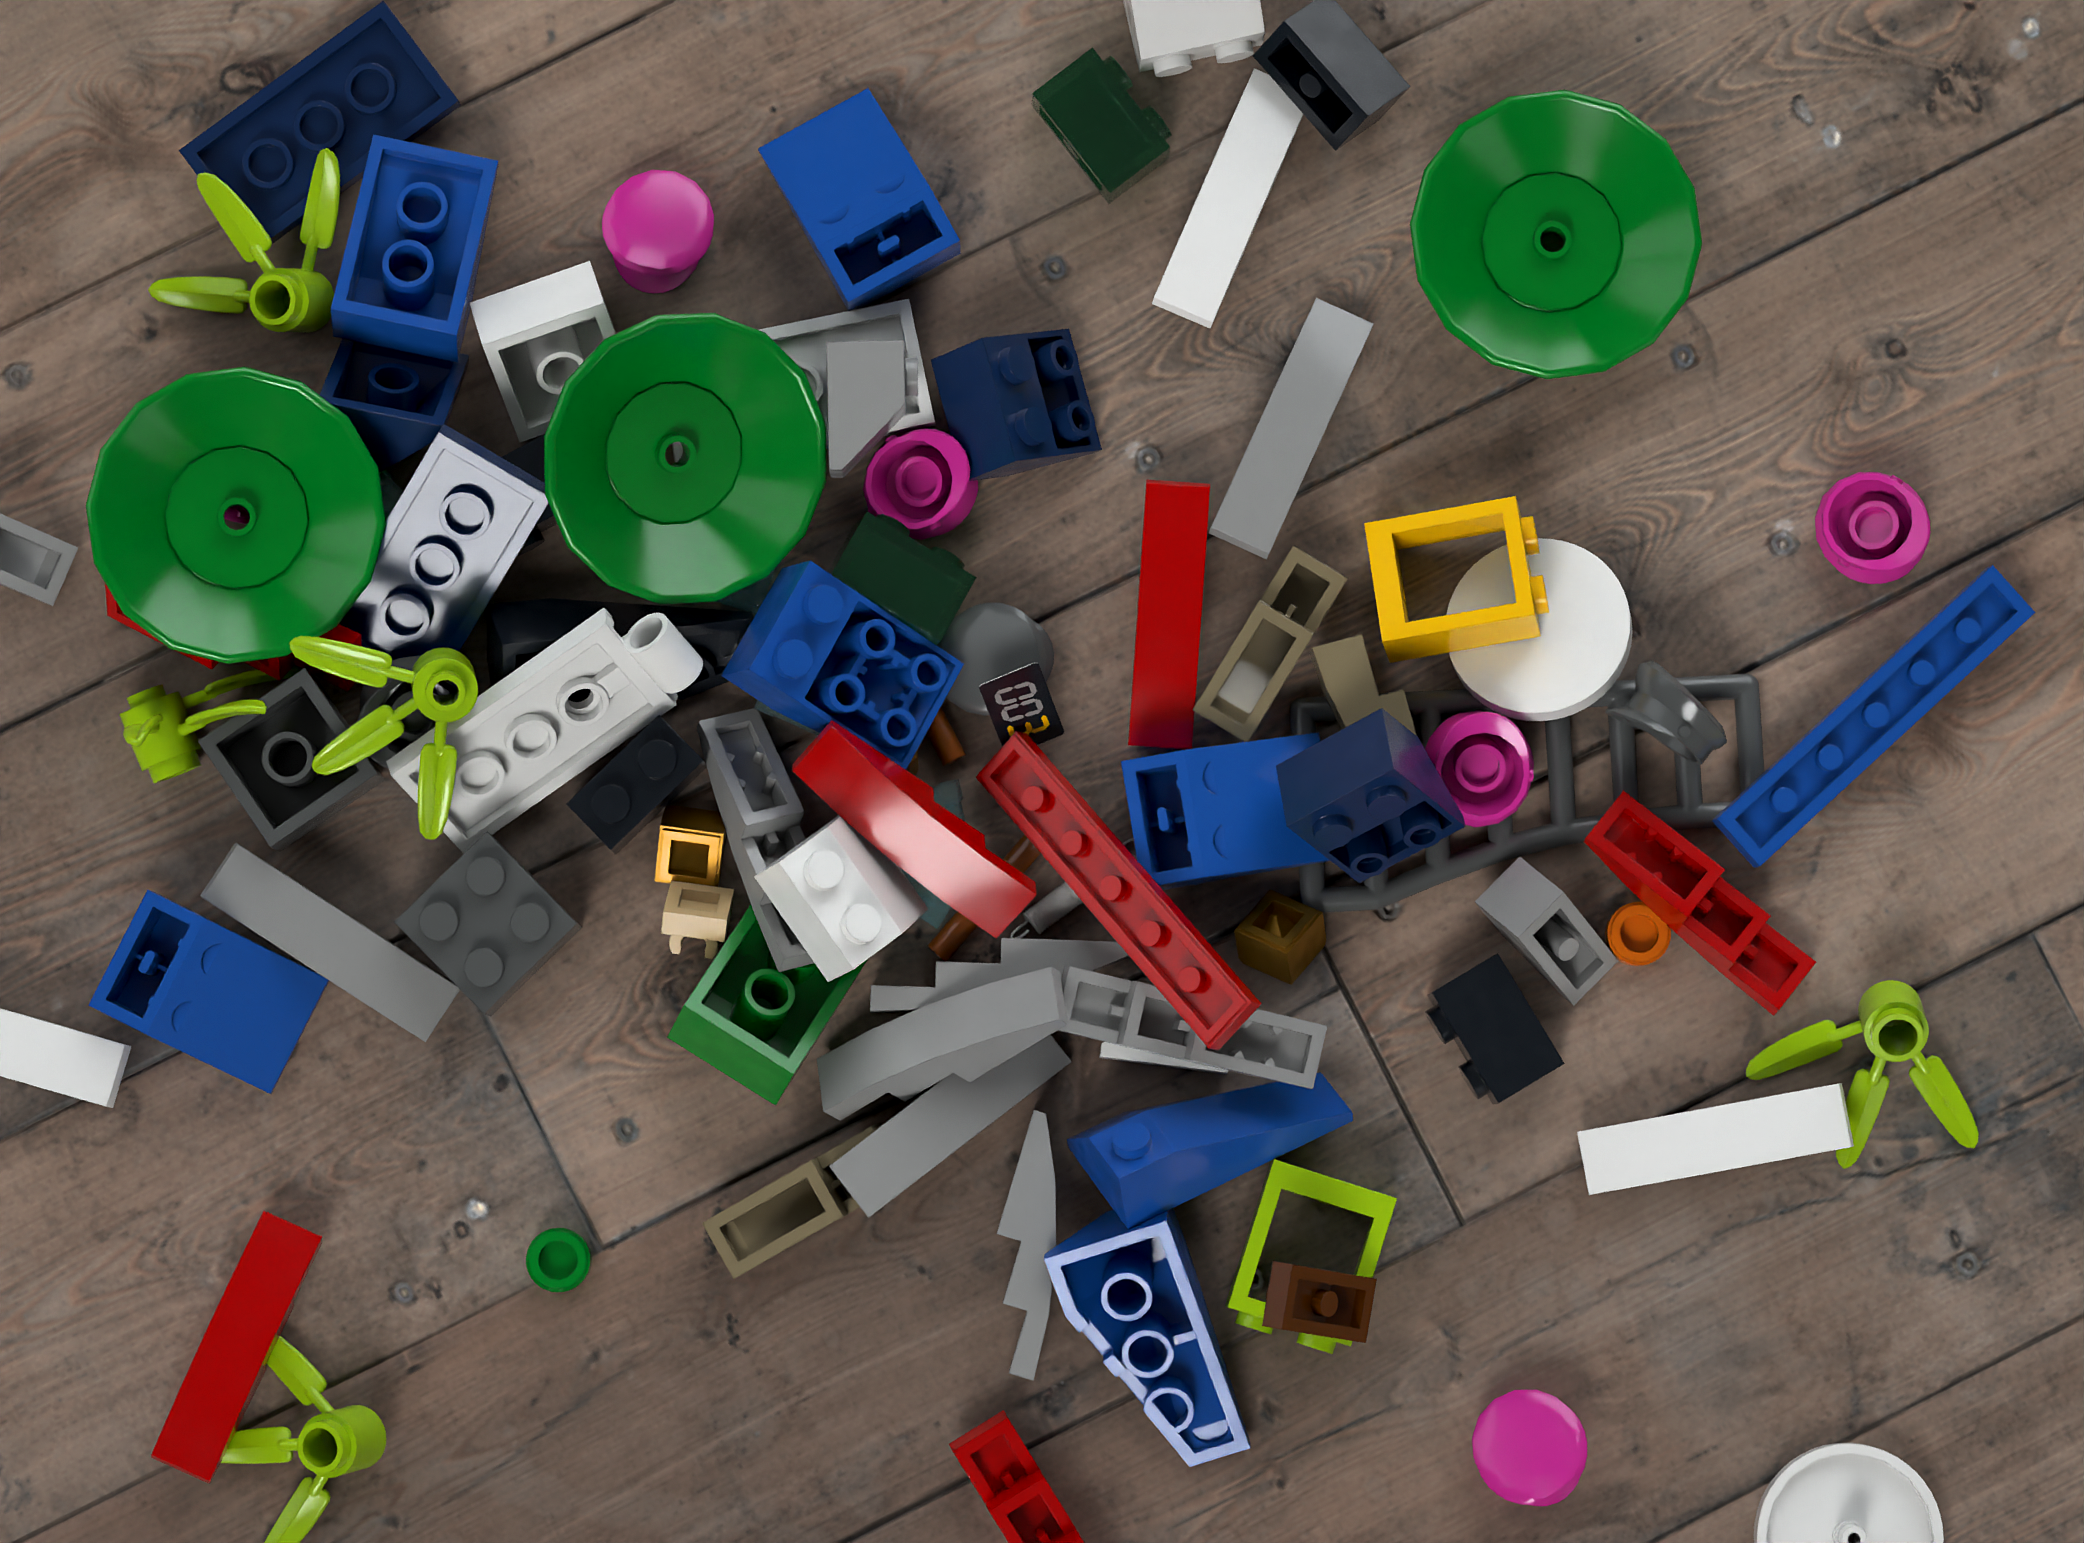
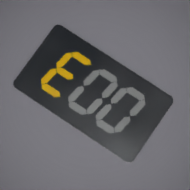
M1032 663L979 686L1002 746L1016 731L1027 733L1036 745L1064 734L1063 726L1038 663Z

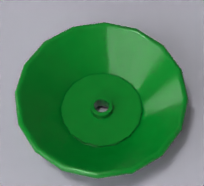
M1566 89L1509 96L1459 124L1424 169L1410 221L1417 281L1445 329L1490 364L1544 379L1605 372L1654 344L1689 297L1703 244L1695 187L1666 138L1621 104ZM1550 231L1559 234L1563 240L1562 249L1557 252L1545 250L1540 242L1542 234Z
M716 313L655 315L605 338L565 381L544 435L545 496L567 547L608 586L660 605L716 602L766 578L806 535L826 484V423L805 372L765 332ZM680 442L683 447L681 458L675 463L668 464L665 458L666 449L670 444Z
M245 366L186 374L137 402L100 449L86 502L93 562L123 614L172 650L226 664L287 656L292 653L289 642L293 638L298 636L320 637L337 627L372 581L386 527L378 466L349 417L302 381ZM238 505L248 511L250 519L244 528L234 530L226 525L224 516L230 507Z

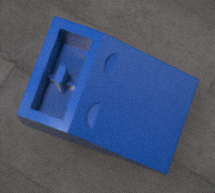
M869 88L758 148L761 157L848 311L865 307L961 254L959 237L926 179Z
M810 560L781 568L721 676L772 710L816 732L821 733L830 721L833 720L904 769H907L964 663Z
M1320 733L1187 749L1121 761L1137 861L1162 890L1330 861L1286 826L1276 765L1320 742Z
M147 890L88 1006L272 1094L329 980L156 892Z

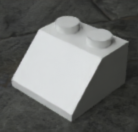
M1123 0L1139 72L1154 69L1156 77L1176 75L1192 68V60L1215 55L1217 63L1234 62L1252 56L1254 54L1253 47L1260 46L1263 43L1265 29L1260 0Z
M590 261L470 302L483 349L519 442L545 434L565 381L605 338L616 334Z
M839 815L754 876L828 982L858 967L900 936L928 910V907L900 867Z

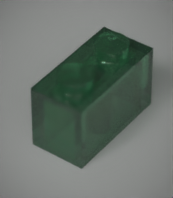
M1092 47L1032 93V107L1107 203L1110 204L1169 159L1170 146L1165 140L1172 136L1160 115L1150 105L1141 110L1129 95L1127 90L1133 84L1120 64L1112 56L1102 60Z
M866 512L852 527L827 572L937 645L944 637L977 577L965 571L964 563L953 553L939 547L929 549L909 537V529L898 520L884 514L874 516Z

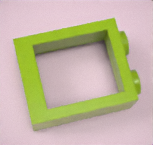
M1276 1159L1271 1160L1225 1304L1226 1307L1238 1311L1235 1323L1270 1335L1272 1334L1273 1328L1262 1326L1266 1302L1250 1298L1248 1294L1281 1190L1371 1218L1354 1275L1373 1278L1397 1198ZM1300 1332L1296 1343L1333 1354L1337 1342L1350 1347L1353 1342Z

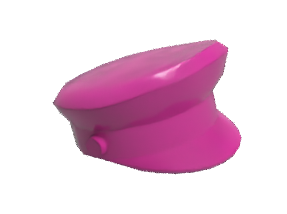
M650 170L630 177L615 190L605 207L602 218L603 237L613 255L619 274L633 288L646 293H664L673 290L686 281L696 269L699 260L706 253L713 237L714 213L708 196L695 181L676 171Z
M921 428L888 437L885 440L886 443L875 452L866 468L863 492L870 514L883 529L901 538L923 540L940 536L953 530L968 516L978 493V480L969 481L970 466L964 448L953 436L936 429Z
M1858 472L1838 480L1822 496L1815 516L1816 540L1825 558L1846 577L1867 584L1888 583L1907 575L1922 559L1931 533L1929 516L1924 502L1918 493L1900 478L1880 472Z
M1480 710L1458 713L1437 727L1425 747L1428 756L1461 811L1465 825L1477 828L1498 824L1515 813L1528 795L1534 778L1532 751L1521 730L1505 716Z
M1513 1390L1494 1399L1478 1417L1472 1436L1473 1458L1482 1479L1497 1495L1517 1504L1549 1506L1560 1502L1574 1490L1585 1468L1587 1438L1580 1419L1557 1397L1539 1390Z

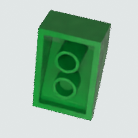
M750 905L684 1004L667 1038L776 1106L868 959L855 969L829 982L815 963L778 972Z

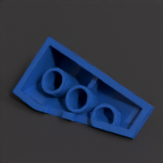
M1319 1072L1316 1074L1313 1089L1275 1081L1123 1112L1068 1138L1067 1144L1075 1158L1129 1230L1352 1122L1353 1113L1324 1075Z
M1174 1208L1129 1230L1114 1210L1107 1211L1044 1254V1261L1065 1317L1079 1333L1082 1331L1103 1356V1363L1115 1377L1119 1376L1143 1405L1145 1414L1189 1467L1251 1448L1195 1267Z

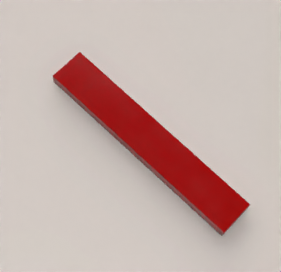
M1016 731L978 773L976 779L1209 1049L1220 1050L1262 1003L1029 735Z

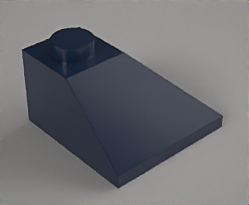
M342 338L320 396L349 417L377 464L380 473L432 443L443 423L447 425L468 368L469 355L460 353L457 363Z

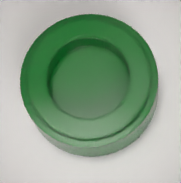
M552 1228L543 1231L533 1239L527 1250L526 1267L528 1273L539 1287L547 1291L565 1292L572 1290L586 1279L591 1269L592 1256L587 1242L581 1235L570 1229Z

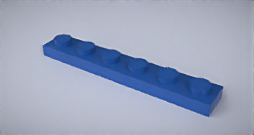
M1994 565L1987 567L1722 810L1712 822L1754 868L1760 867L2025 623L2035 611Z

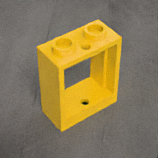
M1516 496L1364 523L1381 638L1390 663L1541 636L1538 615L1549 613L1547 593L1543 575L1531 577L1528 555L1540 553L1534 517H1521ZM1505 531L1517 603L1409 622L1398 550Z

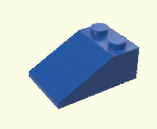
M373 134L331 305L333 337L458 363L471 309L470 302L473 300L496 181L497 160Z

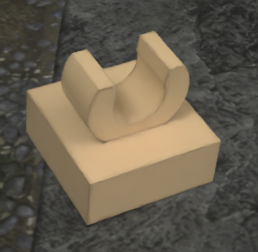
M671 881L663 910L661 934L670 935L669 947L672 954H680L684 937L704 939L706 942L705 958H714L719 942H725L732 913L734 889Z

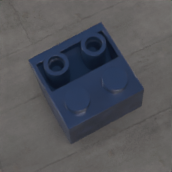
M1069 329L984 337L931 359L950 435L961 444L969 460V481L1010 476L1102 450L1094 415L1091 411L1079 367L1078 356Z
M1383 708L1276 765L1286 826L1358 883L1381 874L1394 864L1437 844L1441 839L1466 827L1461 811L1419 738Z

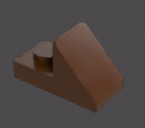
M1273 1261L1270 1282L1266 1293L1262 1326L1366 1343L1377 1279Z

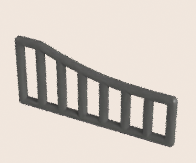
M1751 674L1674 677L1699 702L1734 700L1741 794L1765 772L1758 680ZM1635 680L1616 681L1600 699L1589 707H1608V709L1626 706L1635 694ZM1467 689L1405 692L1411 717H1417L1418 738L1424 749L1430 736L1443 723V715H1456L1458 713L1479 710L1497 713L1480 703ZM1378 693V694H1379V696H1381V695L1388 694V693ZM1325 696L1297 698L1290 705L1291 736L1316 733V722L1337 721ZM1608 715L1613 803L1623 790L1639 802L1635 729L1633 726ZM1570 716L1545 721L1550 824L1513 833V818L1510 815L1498 824L1487 826L1488 841L1451 854L1449 835L1441 839L1437 844L1425 848L1426 864L1390 879L1388 878L1387 868L1381 874L1364 880L1363 885L1325 887L1324 862L1298 866L1301 903L1323 913L1378 910L1444 882L1503 861L1565 845L1584 843L1583 841L1604 814L1576 818ZM1674 752L1677 805L1647 809L1675 831L1718 828L1712 820L1731 802L1703 803L1701 766L1686 760Z

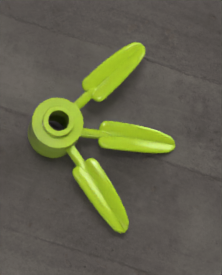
M328 148L322 149L317 155L300 231V240L306 245L301 269L275 268L265 251L271 248V238L252 211L216 175L206 172L198 174L196 179L198 189L242 258L250 263L256 261L264 273L256 280L251 291H247L248 283L241 278L191 276L160 279L149 287L150 295L160 302L173 306L221 313H243L247 308V303H250L251 311L257 321L263 327L274 332H313L322 328L331 318L334 291L328 279L320 272L315 271L314 266L318 248L327 249L333 243L338 217L340 170L338 158L333 151Z
M298 636L293 638L289 644L294 656L308 665L327 673L376 688L385 686L388 678L411 683L413 693L411 699L395 710L389 705H382L353 724L327 744L314 757L312 769L317 774L329 775L344 770L369 757L404 733L405 728L401 720L419 709L426 717L436 721L434 743L425 744L421 749L418 779L419 829L426 839L433 840L439 837L448 819L457 764V750L454 746L446 744L448 722L457 721L466 716L474 707L478 696L475 672L468 658L461 652L451 648H435L421 655L415 662L412 671L391 666L392 657L378 650L320 637ZM442 680L452 681L458 687L448 695L433 693L435 685Z
M293 666L282 679L291 678L301 671L302 668ZM258 669L209 683L205 686V689L183 698L179 691L167 695L163 684L146 689L126 698L130 709L119 714L124 726L123 737L132 746L141 771L148 770L154 784L176 777L202 765L196 752L202 747L198 742L195 731L211 722L227 717L265 714L267 706L262 700L248 699L225 703L191 716L188 715L186 709L234 689L277 679Z
M1887 980L1871 986L1863 994L1859 1002V1021L1838 1029L1831 1020H1823L1807 1026L1762 1050L1749 1061L1746 1068V1077L1751 1080L1771 1077L1838 1052L1843 1046V1039L1863 1032L1865 1042L1869 1050L1875 1055V1059L1870 1071L1862 1068L1855 1073L1848 1092L1846 1107L1854 1146L1836 1150V1158L1843 1169L1851 1167L1857 1161L1877 1119L1890 1083L1888 1076L1882 1074L1887 1061L1902 1062L1912 1059L1915 1065L1909 1069V1076L1946 1130L1959 1144L1966 1148H1975L1978 1143L1979 1132L1973 1115L1950 1072L1938 1056L1932 1055L1926 1059L1921 1052L1929 1035L1928 1022L1918 993L1911 986L1901 981Z
M279 1336L267 1361V1365L303 1405L310 1406L314 1404L321 1414L308 1420L298 1438L291 1439L290 1429L284 1426L236 1431L221 1463H286L292 1460L293 1451H298L303 1465L317 1475L314 1479L312 1477H305L301 1481L264 1543H300L330 1502V1493L327 1489L323 1488L328 1479L362 1470L377 1463L386 1447V1431L379 1416L368 1407L351 1405L335 1410L321 1394L327 1387V1382L322 1374L292 1344Z

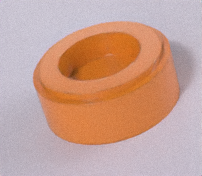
M1632 902L1618 908L1610 916L1605 928L1607 947L1618 961L1629 966H1644L1655 962L1666 952L1671 939V929L1643 902Z

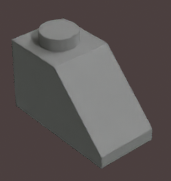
M904 340L827 342L829 471L831 478H844L906 414V396H918L917 357L905 358Z
M1521 857L1475 901L1502 936L1573 1006L1618 962V959L1566 894Z

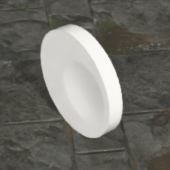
M1538 538L1540 553L1528 555L1531 577L1543 575L1549 605V613L1538 615L1541 636L1449 653L1460 681L1471 695L1489 709L1510 718L1525 721H1549L1564 718L1584 710L1600 699L1613 686L1624 669L1630 653L1632 619L1628 601L1619 580L1612 570L1596 555L1582 547L1561 540ZM1507 545L1490 552L1466 572L1453 592L1446 615L1517 603Z
M1856 1443L1823 1445L1791 1460L1775 1475L1767 1486L1760 1500L1754 1522V1543L1944 1542L1943 1525L1937 1503L1932 1492L1918 1473L1907 1463L1884 1450Z

